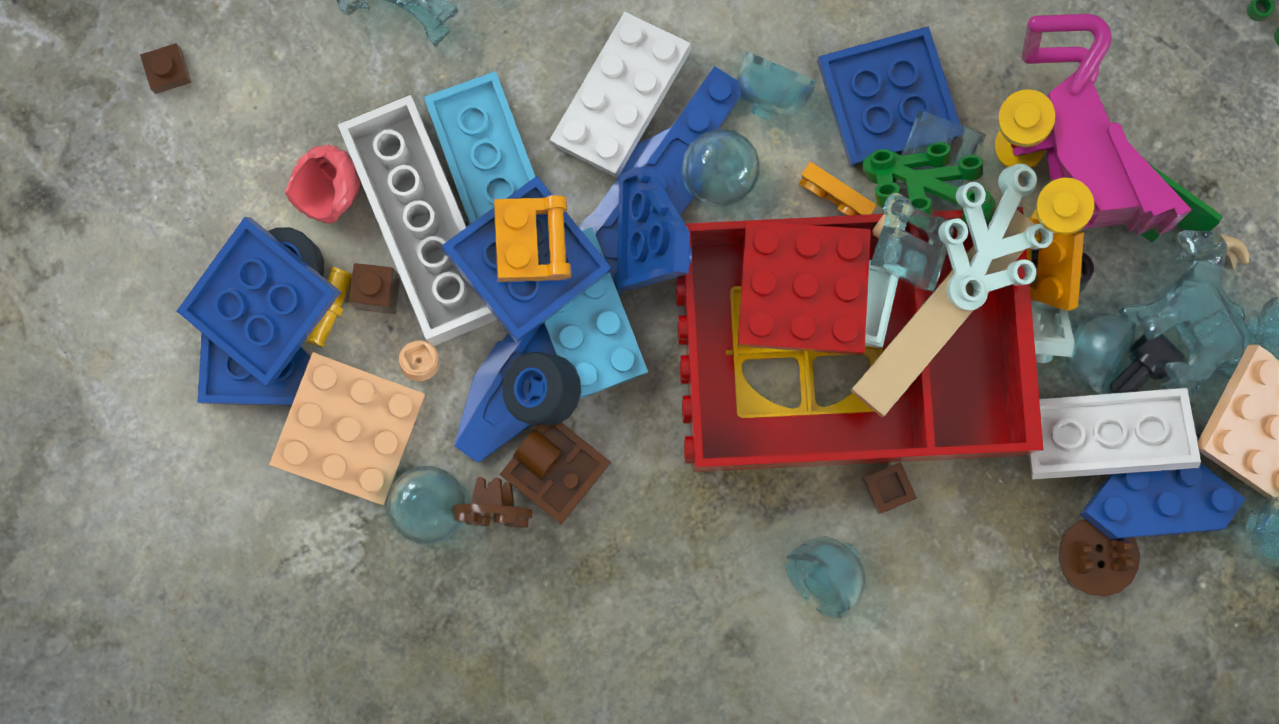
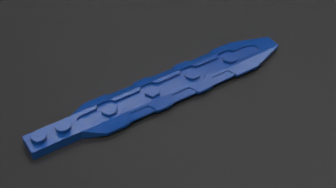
M714 66L673 126L638 143L620 174L636 167L652 169L681 216L701 188L703 151L745 93L746 86ZM620 175L592 215H587L579 226L581 231L590 227L593 228L604 259L612 268L610 274L615 287L617 278ZM617 290L619 297H621L625 290ZM545 322L517 343L508 333L503 341L497 342L473 377L454 446L478 463L532 425L517 420L508 411L503 399L502 384L509 366L524 353L543 352L557 355Z

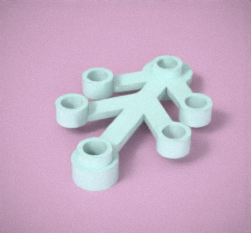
M1016 164L1005 168L1001 172L998 184L1003 196L988 228L981 207L986 197L983 186L977 182H970L958 188L956 200L964 210L976 251L971 263H969L963 241L968 236V228L965 222L961 219H951L943 222L939 227V238L946 245L954 272L947 284V296L961 310H974L981 307L986 301L989 291L1011 284L1016 286L1026 285L1035 279L1036 268L1031 261L1025 259L1010 263L1007 270L985 275L992 259L1027 248L1033 250L1046 248L1052 243L1053 233L1044 228L1041 223L1029 226L1023 233L1003 238L1021 198L1030 195L1036 187V174L1025 164ZM1019 174L1024 178V187L1018 182ZM968 189H971L975 194L973 203L967 198L966 193ZM951 225L957 229L956 239H953L949 234V227ZM1036 230L1040 231L1042 235L1040 243L1034 237ZM1019 266H1022L1025 270L1023 280L1017 274ZM968 282L973 286L972 296H969L966 292V284Z

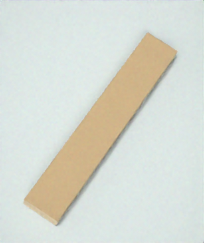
M1016 209L1003 238L1023 233L1029 226L1035 224ZM1036 230L1034 237H1036L1040 231ZM974 245L966 253L969 263H971L976 253ZM1024 250L992 259L985 275L1007 270L1009 264L1016 261ZM953 270L850 390L881 417L886 415L973 312V310L957 308L947 296V284L954 274ZM968 282L966 284V292L969 296H972L973 286Z

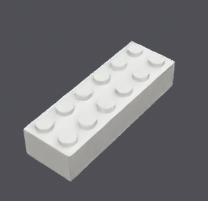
M409 95L338 124L426 340L431 345L436 346L496 321L497 318L441 250L444 243L465 229L467 225L412 96Z

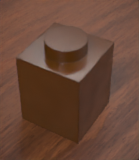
M354 263L348 302L357 310L396 314L401 277L393 267Z

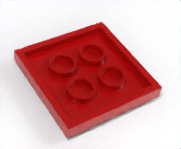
M746 221L738 346L863 355L865 353L871 229Z

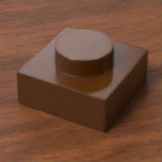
M177 43L140 54L150 90L155 94L192 83L182 49Z
M901 462L862 478L878 514L917 499Z

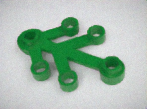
M936 142L927 147L926 153L900 156L887 149L876 150L864 159L863 170L872 183L878 184L875 188L876 204L879 207L888 208L893 201L897 200L900 202V188L897 184L893 183L896 180H900L907 185L909 197L907 201L908 218L913 222H925L932 217V201L925 196V192L960 206L956 200L958 188L944 181L961 179L973 181L981 178L983 175V160L976 155H967L958 161L957 166L944 167L951 162V147L947 143ZM923 166L941 167L924 170L911 169ZM971 190L966 195L968 200L973 203L975 194ZM985 190L986 197L981 207L986 224H989L996 211L995 199L989 191ZM962 208V219L965 223H967L965 213Z

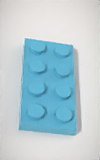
M496 71L424 97L470 224L494 207V199H506L535 178Z
M590 227L582 230L604 258L593 228ZM610 273L545 321L556 354L566 358L577 370L581 381L580 399L648 374L644 359Z

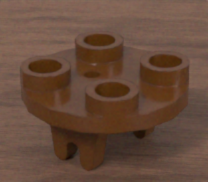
M478 477L471 504L452 505V514L455 515L454 521L466 522V525L490 526V519H494V523L504 524L506 527L528 528L529 519H532L533 514L531 509L514 507L512 484L505 482L502 487V480L499 478H493L486 488V479Z
M1083 519L1064 531L1060 542L1058 559L1063 575L1071 587L1088 595L1105 597L1121 592L1132 583L1139 570L1140 551L1135 537L1110 540L1086 519ZM1097 545L1101 546L1100 552L1096 551ZM1098 561H1102L1103 566L1101 568H1099L1097 565Z

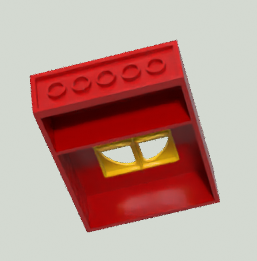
M1017 207V210L1024 215L1023 207ZM962 210L932 211V217L925 222H913L905 213L907 225L902 233L887 239L885 242L872 235L874 227L883 214L685 223L690 232L689 246L692 249V261L689 266V273L676 277L675 283L676 306H684V315H678V345H686V355H680L679 361L681 385L688 384L689 394L683 396L682 422L683 424H690L691 436H685L684 440L685 464L692 463L693 472L1015 457L1044 450L1030 284L1020 286L1011 284L989 291L984 304L973 310L885 416L881 417L853 393L836 404L820 407L815 401L814 359L819 356L855 354L738 346L746 221L871 229L869 260L900 267L901 270L883 347L879 349L865 345V353L863 355L868 357L870 368L953 270L946 245L940 240L938 231L940 225L945 221L951 219H961L963 221ZM965 223L968 228V236L963 241V245L967 253L974 244L968 224ZM951 225L949 227V234L953 239H956L958 233L956 227ZM1027 249L1022 252L1016 261L1027 260ZM1019 266L1017 274L1023 280L1025 270L1022 266ZM794 358L797 360L800 378V406L793 409L783 407L757 393L743 375V362L747 360Z

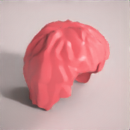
M330 144L316 146L297 160V165L293 168L285 189V195L288 197V201L300 213H304L310 219L314 218L317 221L332 224V222L338 220L343 212L348 210L359 195L361 180L350 155L345 150H340L337 146Z

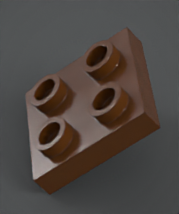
M561 422L555 425H539L537 429H534L520 444L513 458L499 475L562 525L610 466L611 461Z

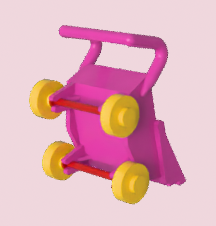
M1094 14L1032 16L1028 20L1021 56L1025 63L1077 62L1080 65L1077 71L1049 92L1047 96L1039 91L1026 89L1011 94L1003 102L998 117L1000 131L995 139V155L1004 168L1016 164H1025L1033 169L1041 162L1045 151H1047L1049 175L1052 181L1040 192L1036 203V210L1031 218L1038 219L1043 227L1052 233L1069 235L1086 228L1125 224L1128 232L1134 230L1136 235L1156 228L1160 235L1172 230L1192 209L1128 142L1121 125L1116 122L1111 124L1094 83L1099 75V65L1110 48L1112 34L1108 24L1101 17ZM1089 31L1094 36V42L1089 50L1079 46L1039 48L1043 32ZM1035 237V240L1039 243L1040 238Z

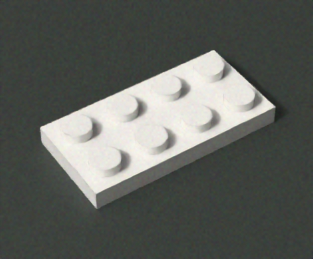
M624 11L549 140L551 145L618 178L692 50L691 43Z
M1187 388L1039 399L1044 450L1029 454L1032 479L1199 468L1201 459Z

